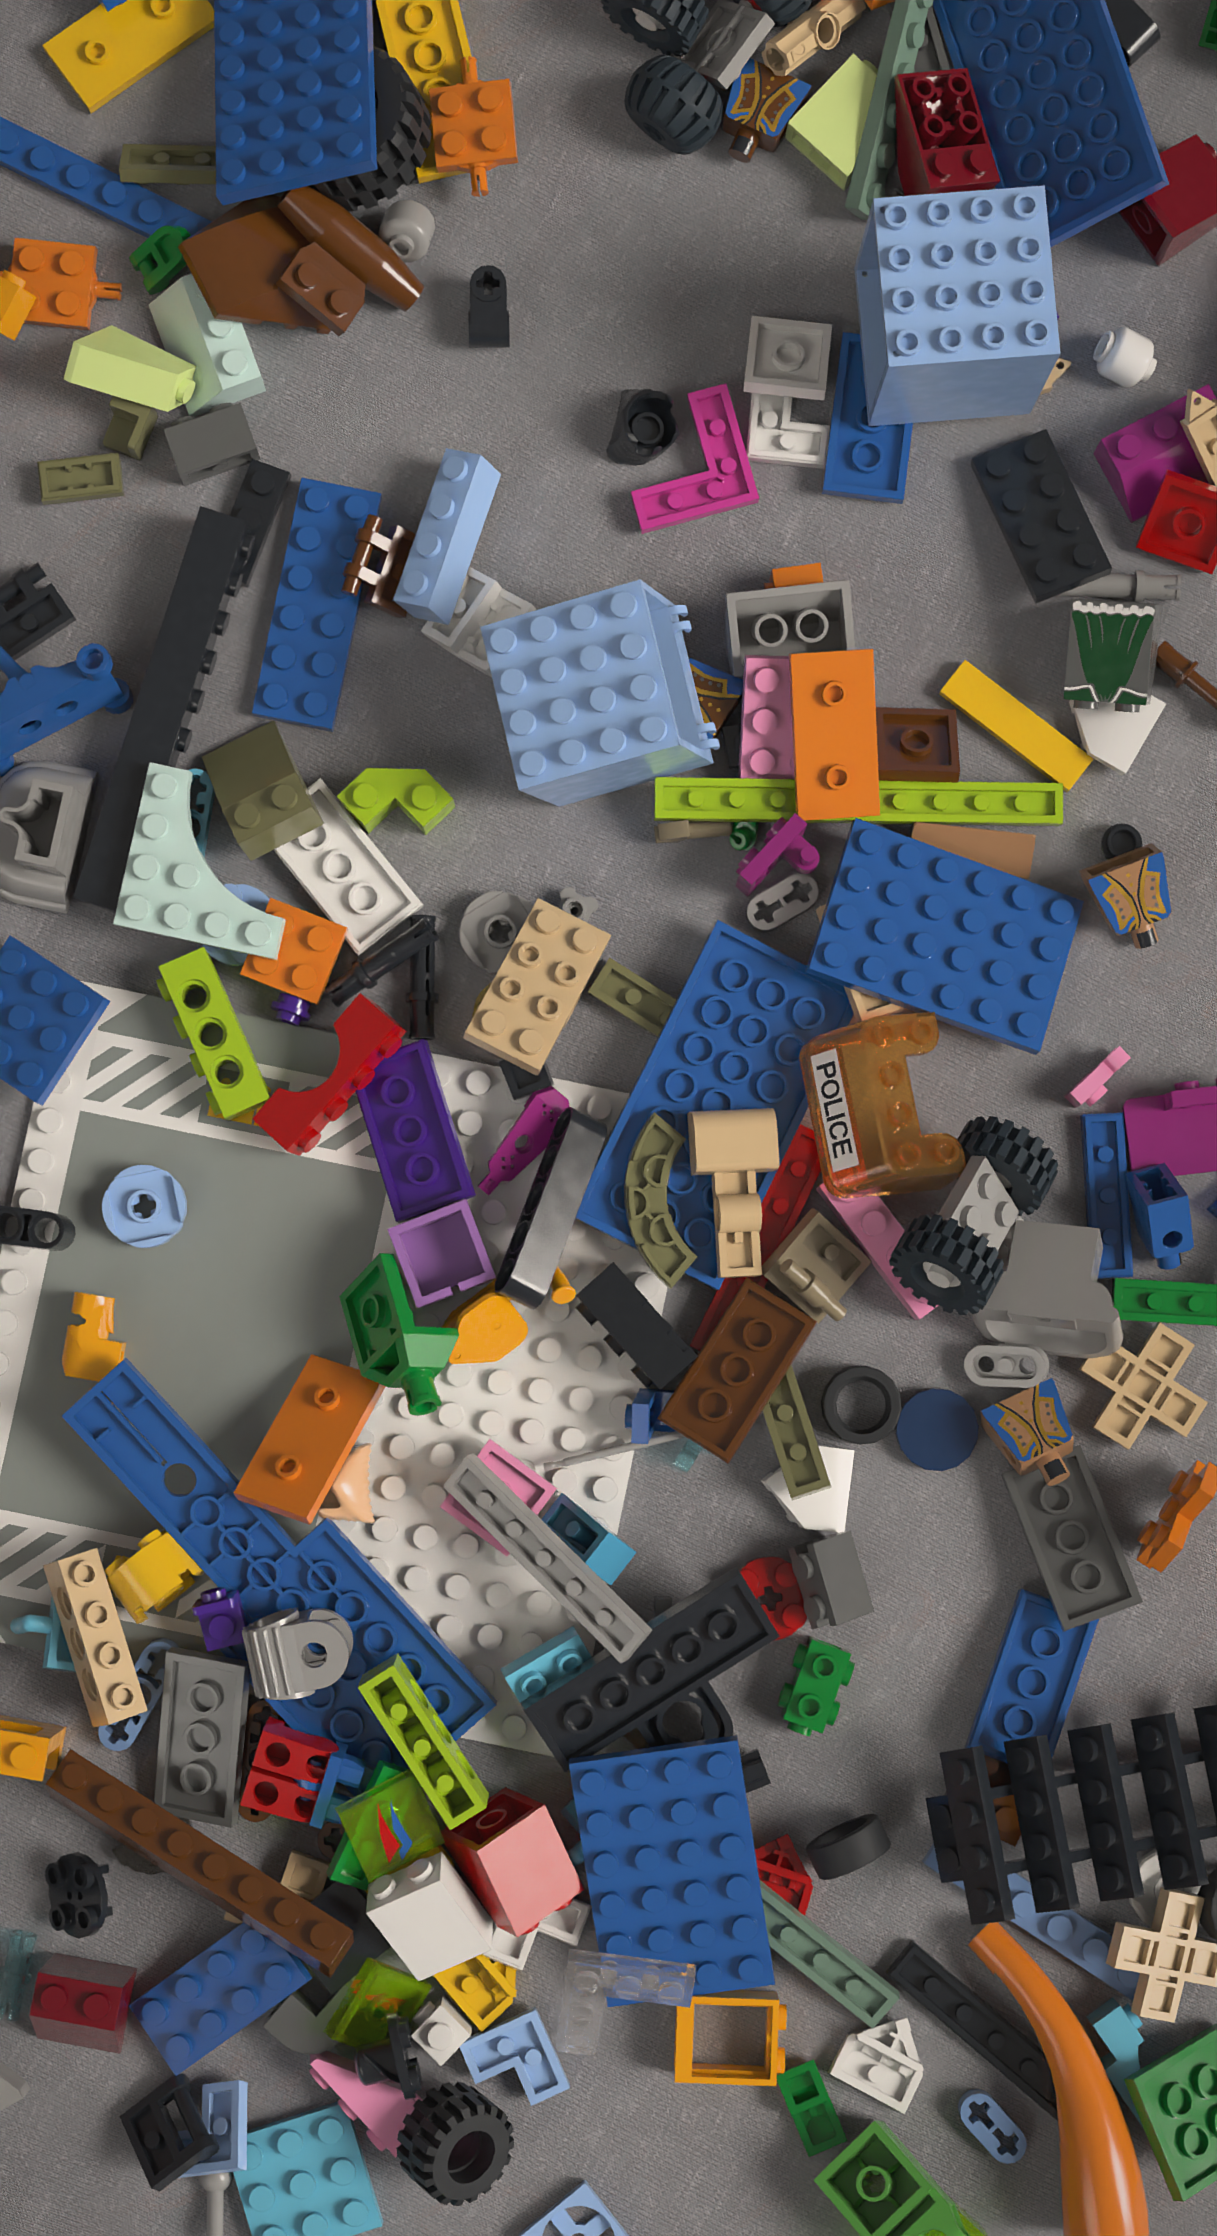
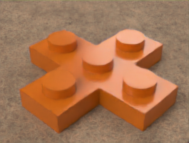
M1197 1460L1187 1472L1180 1470L1175 1475L1168 1488V1491L1173 1494L1161 1508L1158 1515L1159 1519L1156 1523L1149 1520L1138 1536L1137 1541L1142 1543L1136 1559L1138 1562L1149 1569L1154 1568L1161 1573L1183 1549L1193 1520L1215 1496L1217 1490V1466L1211 1462L1205 1465Z

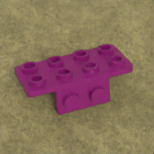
M1217 1078L1215 1079L1216 1086L1200 1088L1198 1080L1174 1084L1175 1091H1170L1164 1095L1131 1098L1123 1103L1122 1110L1131 1171L1165 1163L1174 1176L1217 1171Z

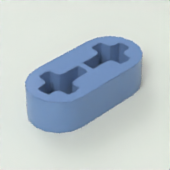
M971 2089L962 2095L958 2103V2112L961 2120L970 2132L999 2162L1009 2164L1020 2160L1025 2154L1027 2143L1026 2137L1016 2122L985 2090ZM973 2101L978 2105L984 2102L987 2103L984 2109L991 2119L987 2125L977 2115L971 2119L969 2118L972 2113L969 2108L970 2103ZM999 2128L1008 2137L1013 2133L1016 2134L1013 2138L1014 2149L1010 2151L1008 2148L1003 2147L998 2150L1000 2142L993 2132Z

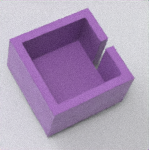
M466 1199L387 1229L415 1304L419 1309L454 1296L452 1290L454 1286L458 1285L460 1291L464 1292L497 1278Z

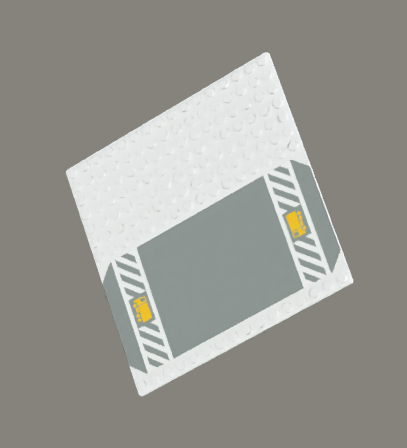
M84 981L81 982L111 1002L44 1105L33 1103L11 1207L49 1211L67 1216L75 1226L76 1235L73 1243L62 1251L2 1245L0 1252V1643L45 1651L47 1634L37 1632L15 1634L11 1631L10 1624L13 1619L28 1614L49 1617L52 1593L43 1565L97 1548L105 1570L118 1558L125 1556L128 1559L141 1550L137 1544L156 1529L160 1532L166 1530L62 1417L90 1388H93L98 1383V1381L65 1376L62 1366V1355L68 1325H81L86 1322L81 1315L71 1312L74 1292L115 1298L114 1334L109 1333L108 1339L127 1342L124 1359L127 1358L240 1481L311 1354L359 1369L339 1296L379 1253L394 1254L398 1270L402 1275L403 1287L409 1308L413 1313L414 1325L418 1327L441 1328L453 1310L492 1282L490 1281L464 1292L460 1291L458 1285L452 1287L454 1296L420 1309L417 1308L387 1230L404 1222L398 1223L395 1221L356 1092L348 1099V1107L342 1116L333 1122L330 1121L320 1132L321 1139L312 1150L307 1153L303 1152L300 1156L287 1152L252 1120L262 1107L230 1121H227L222 1113L214 1114L205 1094L212 1090L206 1075L199 1078L189 1058L190 1054L195 1053L189 1037L184 1040L181 1039L172 1017L179 1014L173 1000L165 1002L162 997ZM186 1003L187 1007L191 1009L201 1007V1005ZM235 1013L271 1096L278 1088L293 1092L312 1090L324 1083L333 1073L340 1053L337 1033ZM217 1025L207 1027L202 1034L203 1044L209 1047L218 1045L223 1038V1030ZM431 1053L476 1194L475 1197L469 1198L467 1201L497 1277L545 1150L512 1181H501L490 1195L481 1190L478 1184L490 1172L488 1160L524 1110V1105L531 1095L520 1100H514L501 1067ZM235 1063L224 1064L218 1072L219 1081L227 1085L234 1083L240 1074L238 1065ZM552 1078L555 1084L553 1087L569 1100V1107L607 1125V1135L602 1146L603 1149L629 1093ZM520 1136L515 1142V1147L524 1146L527 1142V1136ZM136 1165H152L169 1172L181 1184L187 1199V1214L181 1231L165 1244L153 1248H137L122 1242L108 1229L103 1218L102 1200L109 1185L121 1171ZM147 1195L139 1196L140 1203L134 1205V1212L142 1213L144 1219L151 1217L150 1213L151 1210L156 1208V1202L149 1201ZM15 1216L10 1217L7 1221L5 1233L8 1237L15 1235L18 1230L19 1224ZM575 1219L558 1267L568 1279L570 1286L575 1289L576 1295L614 1262L662 1316L667 1286L655 1276L639 1251ZM54 1220L48 1223L44 1231L48 1242L54 1241L59 1234V1226ZM549 1287L544 1300L534 1310L513 1300L510 1301L527 1323L528 1333L524 1341L503 1358L495 1362L451 1364L449 1361L447 1362L445 1368L434 1380L437 1393L442 1402L441 1406H437V1410L420 1416L411 1415L408 1411L404 1390L402 1388L385 1387L354 1446H360L365 1443L372 1444L369 1455L370 1461L368 1463L370 1465L368 1469V1480L370 1482L368 1489L370 1491L371 1511L374 1514L375 1522L332 1521L497 1700V1705L460 1738L554 1757L523 1711L519 1700L505 1680L501 1668L572 1626L575 1627L591 1656H593L596 1638L511 1554L508 1556L504 1555L440 1507L449 1495V1492L443 1487L445 1482L467 1455L474 1453L477 1456L488 1440L491 1439L557 1488L537 1515L540 1519L543 1518L560 1494L564 1493L616 1535L618 1533L634 1450L570 1466H560L550 1471L544 1470L543 1463L557 1462L564 1458L631 1442L632 1429L625 1428L627 1404H632L640 1388L646 1387L632 1373L631 1369L636 1364L625 1352L618 1357L603 1340L609 1334L598 1321L591 1326L575 1307L581 1301L576 1295L569 1303L558 1304L552 1300V1289ZM163 1458L162 1463L165 1465L167 1461ZM176 1463L166 1469L164 1482L172 1493L188 1494L195 1488L196 1475L188 1465ZM267 1510L296 1543L324 1520V1518L316 1513L312 1523L309 1525ZM205 1572L202 1576L191 1575L195 1583L160 1612L154 1606L144 1612L149 1619L139 1624L134 1621L111 1591L133 1665L136 1664L147 1645L158 1638L170 1639L182 1649L226 1657L219 1649L207 1652L199 1617L194 1616L192 1606L196 1600L201 1598L200 1593L218 1587ZM161 1649L158 1653L151 1651V1655L156 1659L148 1673L156 1675L161 1666L165 1664L166 1650ZM249 1682L248 1694L255 1695L254 1687Z

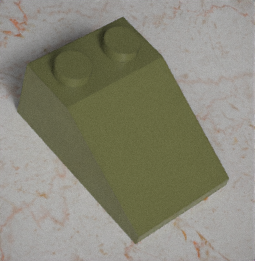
M274 720L202 756L226 820L238 845L251 861L324 824Z

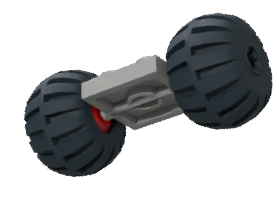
M718 0L708 13V18L688 54L684 55L682 53L681 56L676 58L669 55L656 56L644 62L632 74L624 99L625 109L629 117L650 138L672 152L686 155L701 149L714 137L722 119L723 103L720 95L712 85L727 90L730 84L739 77L742 68L755 50L764 43L766 35L772 27H783L797 19L807 11L812 0H733V2Z

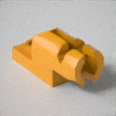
M74 1292L71 1312L81 1315L86 1322L81 1325L71 1324L67 1327L62 1355V1366L65 1376L99 1382L124 1359L127 1342L108 1339L109 1333L114 1334L115 1298Z

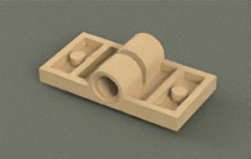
M538 898L467 1027L463 1039L538 1076L562 1029L571 1017L611 935Z

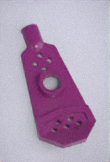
M553 1086L532 1093L524 1105V1110L488 1160L490 1172L478 1184V1187L486 1194L490 1195L501 1181H512L546 1149L558 1117L569 1107V1100ZM526 1135V1144L522 1147H515L516 1140L520 1136Z

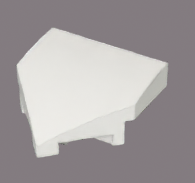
M1152 695L1150 704L1140 705L1139 712L1114 711L1115 703L1099 702L1098 709L1073 708L1074 700L1069 701L1071 711L1075 714L1081 737V749L1083 751L1086 750L1087 755L1121 776L1127 773L1166 703Z
M819 1446L832 1488L793 1501L781 1467L774 1473H768L761 1480L766 1489L774 1494L786 1511V1517L790 1522H795L800 1528L838 1533L845 1531L854 1450Z
M900 2018L876 2025L873 2029L869 2027L847 2034L828 2073L905 2114L922 2079V2071H924L910 2032L911 2028L908 2018Z

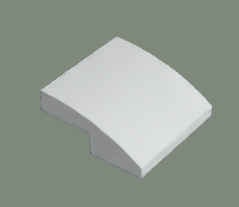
M469 567L449 625L427 621L421 632L456 657L492 678L480 627L537 609L531 603L503 589L496 580Z

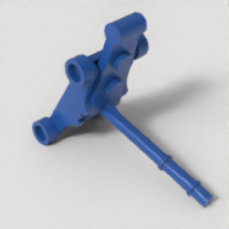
M94 643L85 645L78 652L75 661L59 667L36 665L30 668L31 673L23 669L0 646V669L8 677L5 689L0 693V777L13 768V754L102 707L112 714L124 713L131 707L134 698L133 693L124 680L114 678L111 674L113 662L104 646Z

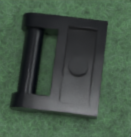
M183 2073L177 2076L174 2075L119 2116L151 2189L157 2191L163 2190L199 2161L212 2157L219 2150L215 2136L208 2133L190 2094L192 2089L191 2083L187 2075ZM172 2100L175 2101L193 2141L187 2147H184L166 2107Z

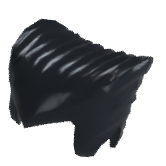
M651 389L623 390L612 437L606 449L607 456L615 463L636 466L644 465L665 452L680 435L676 419L671 412L674 402L671 396Z

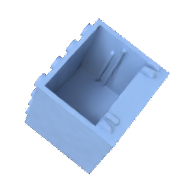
M639 579L480 627L519 791L560 807L653 781L655 777H667L713 764L710 749L718 750L720 745L717 738H707V732L714 734L716 728L713 722L704 723L682 633V631L688 633L692 631L690 621H679L678 615L683 617L688 615L686 605L673 604Z

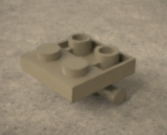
M811 1208L761 1267L764 1277L819 1324L827 1314L835 1321L841 1320L846 1315L847 1309L838 1301L872 1261L823 1215Z

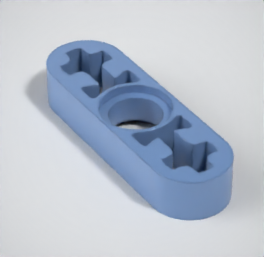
M167 1638L155 1639L141 1653L134 1668L139 1683L146 1685L151 1691V1700L146 1704L148 1711L138 1714V1716H141L140 1720L135 1716L129 1719L124 1729L129 1734V1737L122 1735L117 1740L111 1736L114 1731L109 1725L99 1726V1739L106 1748L112 1751L125 1750L131 1746L163 1694L165 1664L161 1666L154 1678L147 1675L156 1659L151 1655V1651L158 1653L161 1649L168 1651L172 1647L179 1648L174 1641ZM140 1668H142V1670H143L146 1674L139 1673ZM155 1679L162 1680L161 1685Z

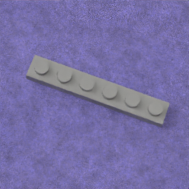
M474 1453L467 1455L443 1487L620 1663L627 1661L651 1633L652 1629Z

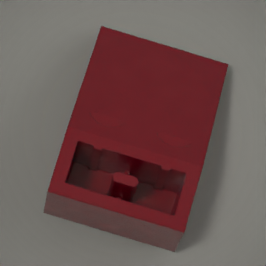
M968 68L897 74L895 76L898 174L904 195L993 189L1000 182V178Z

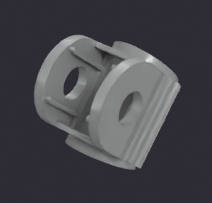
M298 1608L284 1609L267 1615L249 1624L247 1627H243L242 1630L255 1696L264 1699L289 1700L303 1698L314 1694L317 1689L332 1685L343 1675L353 1649V1634L349 1624L338 1613L324 1608L298 1612ZM319 1643L326 1649V1653L316 1654L309 1649L307 1644Z

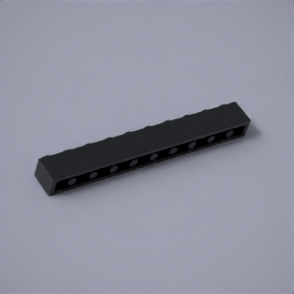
M202 506L199 508L73 896L74 899L116 913L149 763L175 768L180 752L186 753L189 747L192 730L188 729L192 714L200 712L204 701L205 691L200 690L205 674L211 675L216 664L217 652L213 651L218 635L224 636L229 624L230 613L226 612L230 596L237 597L241 587L243 575L238 573L242 557L249 559L254 547L255 535L251 534L252 528L246 520Z

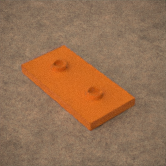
M873 649L789 653L796 814L804 821L880 816Z
M311 1354L233 1492L237 1500L310 1525L386 1386L361 1376L359 1369Z

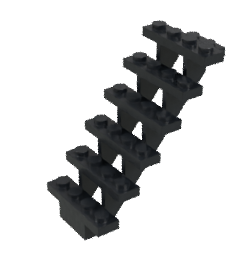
M1217 1704L1193 1708L1202 1750L1182 1753L1174 1712L1130 1719L1138 1761L1118 1763L1111 1723L1067 1730L1075 1772L1055 1776L1047 1734L1004 1741L1011 1780L1010 1784L990 1787L983 1745L940 1752L947 1794L925 1798L941 1883L963 1881L971 1925L1015 1919L1007 1875L1028 1870L1036 1913L1070 1910L1080 1907L1072 1863L1092 1859L1100 1902L1144 1896L1136 1852L1156 1847L1164 1890L1209 1884L1200 1840L1216 1837L1217 1824L1197 1827L1185 1765L1204 1761L1217 1823ZM1141 1772L1153 1835L1133 1838L1121 1776ZM1077 1784L1089 1846L1069 1850L1057 1788ZM1014 1795L1025 1858L1004 1861L993 1799Z

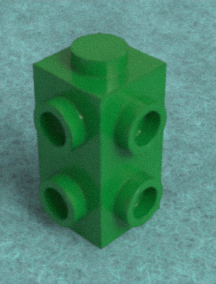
M811 1636L808 1637L806 1645L803 1643L798 1644L791 1664L792 1667L797 1668L792 1684L784 1683L777 1702V1706L783 1708L781 1711L782 1718L789 1721L788 1729L810 1737L812 1730L823 1734L826 1724L833 1726L840 1708V1702L835 1701L840 1685L847 1687L855 1663L849 1661L851 1653L848 1650Z

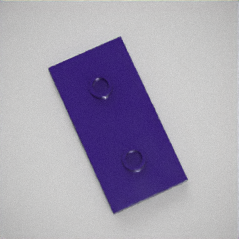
M421 1039L402 1046L390 1058H384L374 1069V1078L365 1088L355 1091L394 1218L398 1223L476 1196L428 1041Z

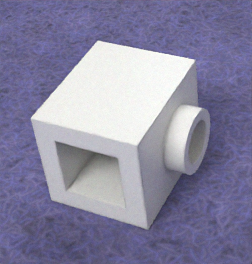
M444 1995L435 2004L428 2001L412 2018L415 2024L413 2025L411 2037L440 2066L455 2053L472 2033L473 2024Z

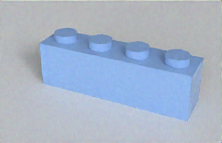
M448 448L445 450L393 599L414 618L446 625L450 623L501 476L480 454Z

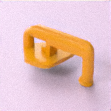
M557 1265L550 1284L552 1289L551 1298L558 1304L569 1303L575 1298L576 1292ZM496 1279L453 1310L441 1328H457L459 1333L458 1340L448 1359L451 1364L498 1361L519 1346L526 1338L528 1333L527 1323L512 1305L511 1299L495 1292Z

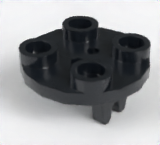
M79 1852L63 1855L56 1862L48 1864L45 1870V1878L49 1885L48 1895L51 1904L49 1921L56 1931L64 1930L68 1935L78 1939L95 1935L103 1926L105 1918L113 1915L112 1906H108V1893L105 1879L102 1875L109 1873V1864L98 1865L88 1855Z

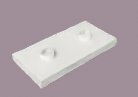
M320 778L307 789L324 824L273 851L327 918L348 928L345 940L356 954L361 957L410 916L420 910L423 904Z

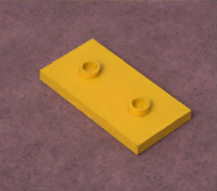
M127 0L110 11H107L100 4L42 46L57 69L92 114L214 28V8L208 0Z

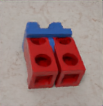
M269 1716L262 1730L240 1805L291 1820L310 1823V1826L322 1829L324 1821L348 1825L356 1799L336 1793L334 1790L337 1782L359 1788L367 1762L353 1755L346 1754L348 1744L338 1741L334 1743L321 1736L309 1735L284 1726V1721Z

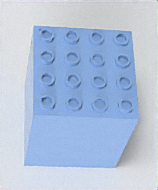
M1045 185L873 198L854 267L868 426L1030 414L1060 356Z

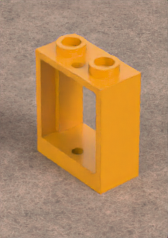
M732 1990L695 1996L678 1995L676 1998L674 2082L776 2086L777 2073L784 2074L785 2047H778V2030L786 2031L787 2007L786 2004H779L777 1991ZM694 2004L766 2007L764 2066L692 2063Z

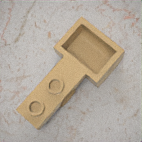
M773 1108L690 1111L687 1113L691 1176L712 1175L718 1278L761 1276L759 1231L762 1226V1207L760 1196L757 1194L756 1173L773 1172L779 1168L775 1111Z

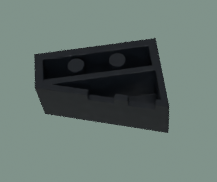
M614 1262L576 1295L581 1301L575 1307L591 1326L598 1321L609 1334L603 1340L618 1357L625 1352L636 1364L631 1369L632 1373L646 1388L654 1384L661 1390L698 1357Z

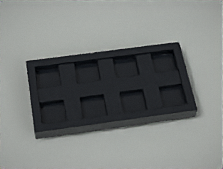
M1047 429L971 459V467L1035 604L1111 574L1112 566Z

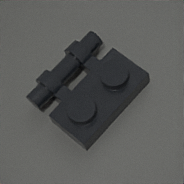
M38 562L25 571L20 568L12 574L13 579L0 587V646L14 660L76 621V618L52 583L40 591H37L34 584L47 576ZM24 592L27 599L7 612L3 605Z

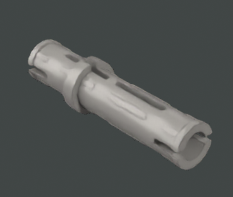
M1135 570L1134 574L1111 573L1059 594L1056 597L1133 598V602L1142 603L1143 599L1179 601L1181 589H1165L1164 586L1181 585V575H1145L1144 570Z

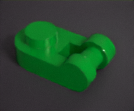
M162 226L129 256L135 271H140L145 278L142 283L149 295L157 294L166 289L170 283L169 280L187 265L178 248L184 240L191 236L185 228L181 226ZM155 260L159 265L158 267H156L154 264Z

